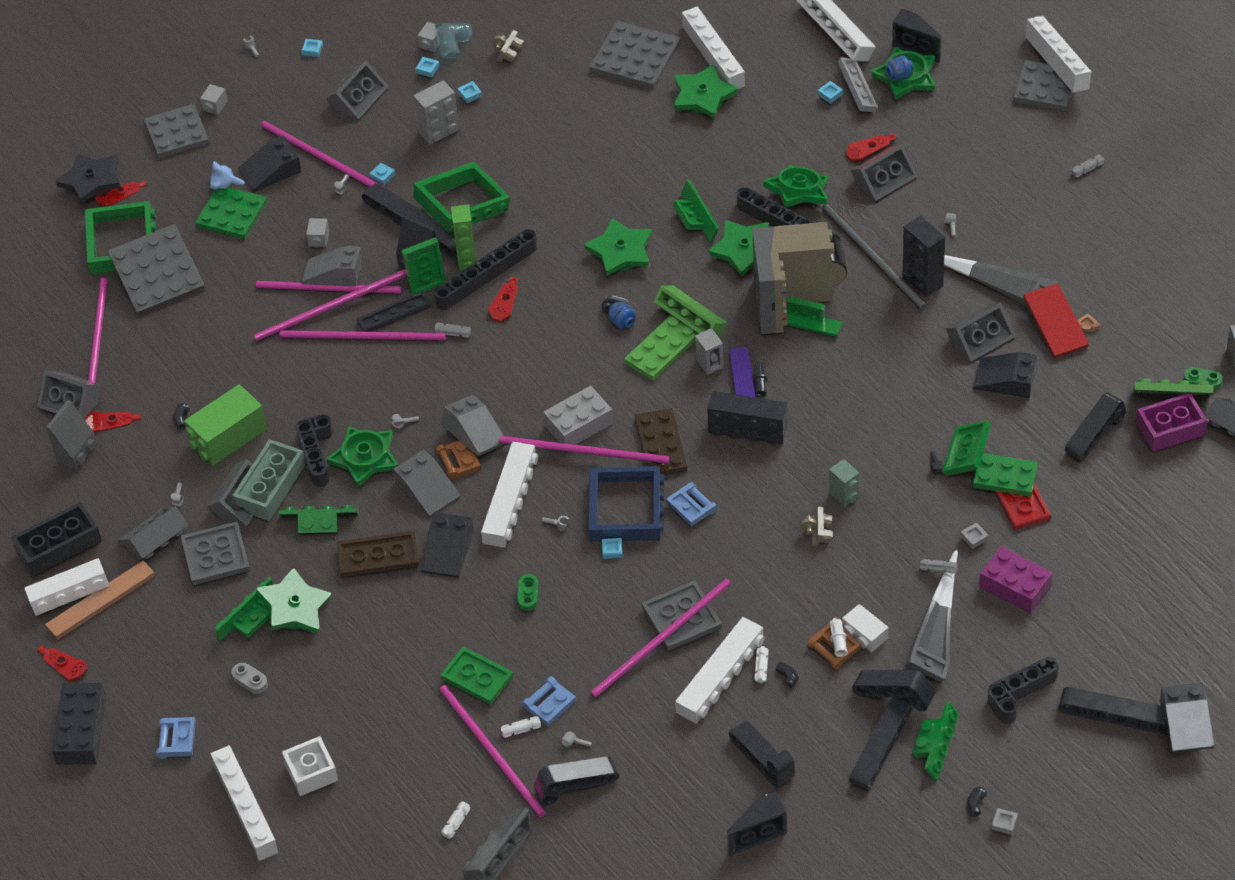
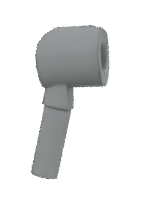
M250 36L249 41H246L244 38L245 48L250 49L255 57L258 58L259 54L255 49L253 36Z
M348 174L340 182L336 181L334 183L336 187L334 192L340 195L344 194L346 191L344 183L349 178Z
M947 213L945 224H951V237L954 238L956 237V214Z
M395 414L391 417L393 420L391 423L397 429L402 428L406 423L419 421L418 416L402 419L399 414Z
M178 483L175 493L171 494L172 505L179 507L184 500L183 495H180L182 483Z
M560 516L558 520L543 517L542 522L557 525L560 531H564L567 527L566 524H569V518L567 516Z
M567 732L562 738V744L566 747H571L573 742L591 747L592 742L577 738L572 732Z

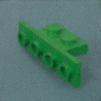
M687 180L680 193L684 200H675L673 207L687 230H703L709 242H713L720 228L691 181Z
M791 296L787 300L788 326L834 337L838 336L843 322L826 318L825 304Z
M342 505V509H334V506H322V509H315L314 506H304L303 510H295V507H284V510H278V514L280 516H298L299 534L338 533V515L358 514V510L353 508V505Z
M268 577L258 587L273 585V581ZM256 590L246 596L244 601L214 628L218 641L221 642L233 629L249 639L270 619L269 608L256 595Z
M950 702L945 703L941 718L923 720L912 753L916 758L928 757L924 769L934 781L939 779L959 713Z

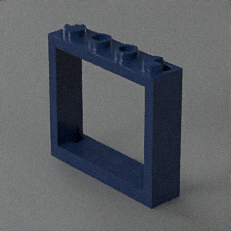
M660 466L590 468V542L613 538H622V541L660 540V531H664V521H660V517H664V505H660V501H664V489H660L661 486H664V474H660ZM654 481V524L598 525L599 482Z

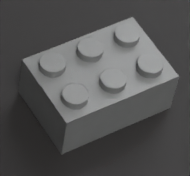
M444 80L413 95L418 131L429 145L460 130L455 92Z
M592 386L583 389L543 412L545 427L559 443L576 445L613 424L611 407Z

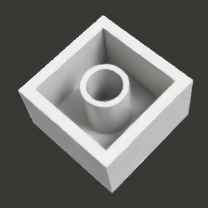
M320 736L282 751L285 766L300 796L338 781L336 768Z

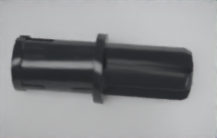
M757 361L754 364L755 376L753 377L755 396L765 397L767 395L766 382L768 381L765 363Z

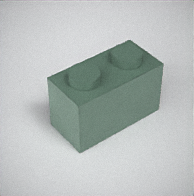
M845 459L829 469V493L844 507L855 502L859 497V472Z

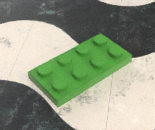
M671 314L624 358V362L654 381L695 342V336L699 333Z
M1139 379L1138 382L1133 384V392L1182 395L1191 393L1192 395L1205 396L1213 394L1214 385H1209L1207 381H1197L1195 385L1189 384V381L1178 380L1176 384H1172L1170 380H1158L1157 383H1150L1151 379Z

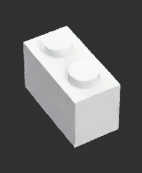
M860 604L842 618L843 630L857 640L862 648H866L871 653L888 639V626Z

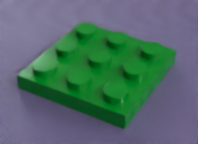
M229 187L226 189H216L196 220V227L245 240L267 204V197Z

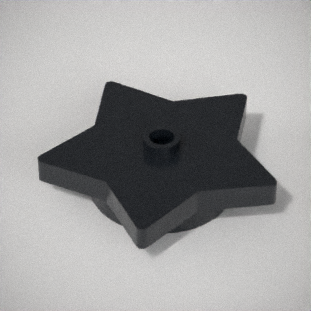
M77 155L72 170L56 179V185L60 188L73 190L81 203L91 198L100 197L110 189L120 188V181L114 174L119 163L118 156L92 159Z

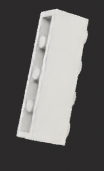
M97 558L27 586L25 591L37 616L110 585L100 560Z

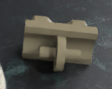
M513 30L507 40L505 35L496 36L493 39L495 49H501V54L497 59L498 62L502 63L503 59L513 62L517 52L510 48L519 51L524 42L516 37L517 31Z
M817 507V513L812 516H806V519L802 520L800 524L801 529L806 531V534H811L812 546L817 547L820 542L830 543L833 537V531L824 529V527L830 528L832 515L823 513V507Z

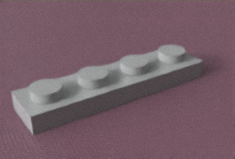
M841 57L838 64L859 110L875 112L878 106L857 61Z

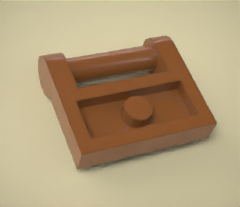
M460 440L448 445L441 444L435 448L437 455L441 457L447 470L446 474L450 480L481 470L475 453ZM448 454H453L459 468L453 467Z
M829 623L809 639L807 646L811 650H816L831 663L835 670H838L845 661L861 649V644L843 630L847 636L845 642L848 654L844 657H835L820 644L823 640L835 650L834 644L831 641L832 633Z

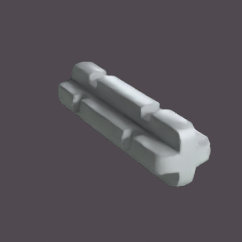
M1098 154L1093 159L1090 158L1073 167L1071 173L1077 178L1082 173L1085 174L1096 168V166L1102 165L1104 158Z
M436 323L435 333H446V335L459 337L462 335V337L469 338L471 328Z
M928 559L920 561V569L922 571L930 570L932 572L953 574L958 570L956 562L948 563L947 561H931Z

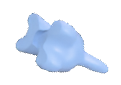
M213 161L210 178L211 189H226L231 184L244 185L245 182L233 176L231 168L219 165L216 161Z

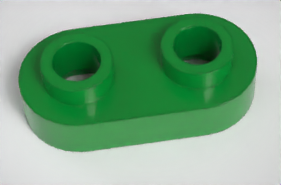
M1192 367L1188 368L1184 374V380L1189 381V384L1196 385L1197 381H1207L1209 385H1214L1213 390H1218L1222 386L1223 377L1217 371Z
M532 574L523 575L518 582V606L524 611H531L538 605L539 583L537 577Z

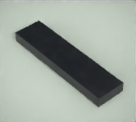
M422 291L356 319L363 332H373L432 306L430 300Z

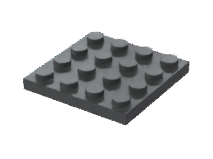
M616 21L591 63L590 72L654 89L680 45L681 38Z
M176 224L108 250V255L137 315L205 288V284Z

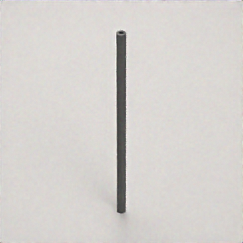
M828 204L822 207L921 310L926 307V304Z

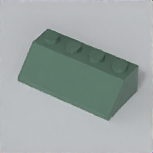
M269 439L232 495L233 498L251 515L270 521L306 465L303 450Z

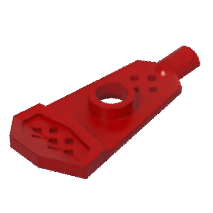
M893 133L888 136L879 135L850 143L846 157L850 162L862 161L867 156L888 146L890 141L897 139V137Z
M145 180L139 183L134 181L121 185L120 188L110 189L106 194L95 197L98 204L108 207L139 192L140 188L147 186Z
M511 277L509 283L503 285L488 308L493 321L502 323L511 317L518 291V286L516 285L518 278Z
M91 412L84 420L93 432L97 433L130 425L132 421L141 420V413L132 415L130 412Z
M40 646L37 650L38 653L44 656L43 660L69 682L81 678L87 672L86 661L72 657L55 648L48 650ZM60 659H65L62 663L58 662Z

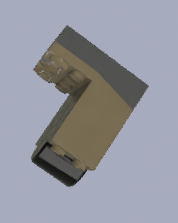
M827 222L752 228L754 284L761 334L784 332L783 326L787 325L786 305L789 296L812 302L832 301L831 293H835L834 286L842 283L848 273L843 243L839 239L832 237V230L828 229Z

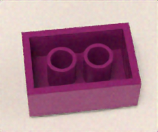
M1188 393L1137 409L1136 425L1151 451L1154 452L1204 436L1206 434L1207 419L1192 394Z
M1001 546L981 571L979 587L1031 614L1052 587L1053 572Z

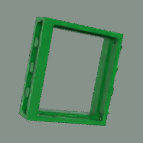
M475 162L414 183L413 198L448 233L454 232V227L451 228L453 226L452 214L433 195L475 181L492 200L470 207L472 225L508 212L510 196Z
M150 201L85 209L87 264L90 275L116 271L109 256L97 257L96 223L145 217L146 235L156 232V222L153 221V219H156L155 208H151Z

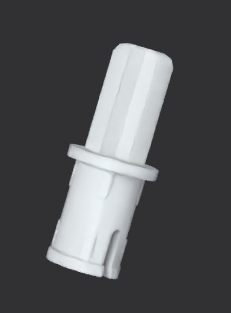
M834 618L830 621L831 641L834 644L835 655L837 657H844L848 654L845 642L847 636L843 631L841 619Z

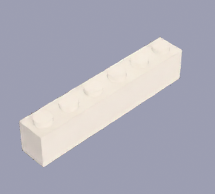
M796 0L853 61H869L876 46L832 0Z
M694 7L682 12L684 30L709 65L715 66L720 80L734 85L738 89L745 87L744 70L700 9Z
M1043 16L1027 19L1025 37L1073 93L1088 90L1091 70Z
M512 442L481 531L483 544L505 548L507 541L511 540L512 526L516 525L517 512L522 508V497L527 494V482L532 479V468L538 461L535 445Z
M742 617L675 701L676 713L696 724L701 718H704L712 703L715 704L718 701L723 689L726 690L729 687L734 675L740 673L745 661H749L753 651L762 645L764 641L763 627Z
M230 745L212 752L211 757L214 767L258 860L260 861L277 854L278 850L275 839Z

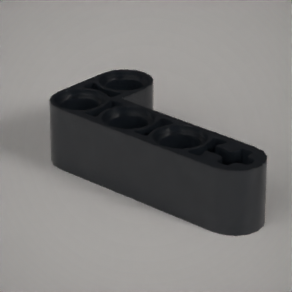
M1105 392L1065 446V452L1080 461L1085 460L1112 422L1119 424L1126 414L1124 401L1109 392Z
M322 414L300 420L296 424L298 441L301 450H303L312 483L316 487L326 486L329 482L327 465L318 441L328 439L333 435L331 418L328 415Z
M1046 657L989 686L988 705L1002 723L1010 724L1016 720L1017 700L1054 683L1058 679V661L1053 657Z
M862 670L852 686L853 692L861 697L907 698L912 707L919 711H926L935 696V690L927 678L916 670Z
M743 721L728 732L735 746L775 787H780L795 776V762L791 754L785 749L778 753L748 721Z
M609 756L546 766L539 771L534 789L541 805L549 806L558 800L560 792L611 784L617 781L620 775L613 759Z

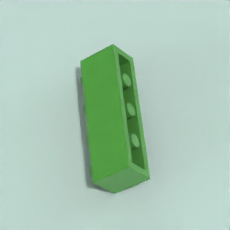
M470 205L451 207L460 272L477 261Z
M673 285L661 286L653 301L698 333L713 329L720 339L727 325V322Z

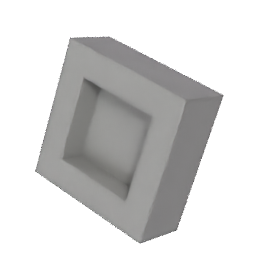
M978 523L961 531V537L972 549L988 541L989 535Z
M997 808L992 823V830L1012 835L1018 813Z

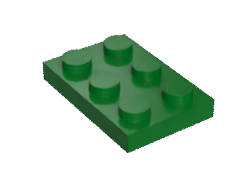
M436 238L401 250L412 295L435 288L446 282L439 243Z
M988 420L955 427L942 469L945 476L978 469L991 427Z
M983 453L979 467L976 469L973 488L1031 497L1038 462Z
M464 646L440 674L441 680L489 705L495 701L514 677L512 671Z

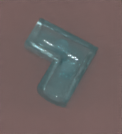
M437 23L435 25L441 56L458 57L460 55L457 41H469L472 38L473 30L469 23Z

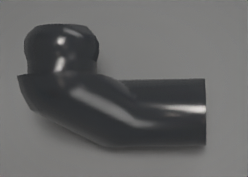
M610 295L603 300L602 309L605 312H609V308L616 302L628 304V298Z
M178 404L173 414V419L179 430L186 427L183 415L188 414V411H190L188 404Z
M779 661L776 671L787 676L786 684L792 687L795 686L796 681L799 680L796 669Z
M975 787L967 798L972 817H977L981 814L978 802L987 796V791L984 788Z

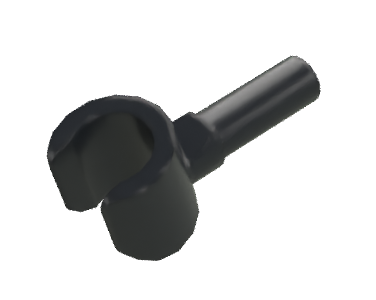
M931 451L930 455L933 463L930 464L932 473L936 475L942 472L943 463L937 459L935 452Z

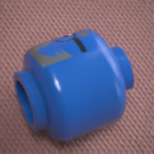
M903 55L892 58L885 67L886 73L890 79L892 78L895 81L908 78L911 75V70H913L912 61Z
M616 302L609 308L608 318L617 328L625 329L630 328L634 324L636 313L627 303Z

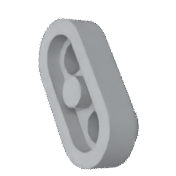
M238 663L233 667L232 676L239 685L255 694L262 693L267 689V678L263 673L247 663Z

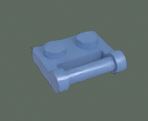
M692 482L666 499V503L691 527L718 510V506L714 502H710L699 492L697 486ZM689 495L695 497L704 508L699 506Z
M552 676L546 679V683L530 698L522 701L523 707L532 715L538 716L540 721L547 726H550L576 702V696L561 686ZM550 689L554 691L538 707L534 705Z
M195 717L162 718L159 720V728L161 730L159 748L156 749L157 758L193 756ZM171 727H174L172 746L167 747L168 731Z

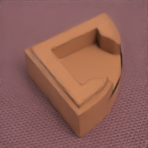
M1089 314L1077 320L1082 331L1092 332L1100 329V324Z

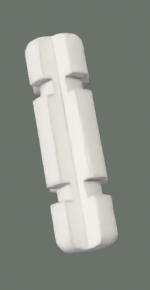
M764 646L757 648L754 680L759 682V684L767 680L769 650L764 648Z
M538 716L531 717L530 720L524 719L511 723L512 725L510 726L509 724L501 726V733L503 737L512 736V733L516 735L530 731V728H540V719Z
M463 801L457 806L458 810L453 812L447 822L448 825H445L442 829L444 837L448 839L453 837L455 834L454 830L458 829L465 818L464 815H467L470 810L469 804Z

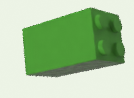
M240 384L184 420L186 425L185 432L189 437V446L192 450H197L200 457L205 462L208 461L212 466L267 430L262 405Z

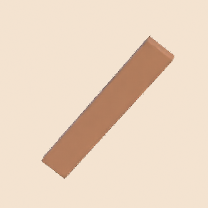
M144 561L140 562L109 582V587L92 593L46 623V628L59 640L154 578V572Z

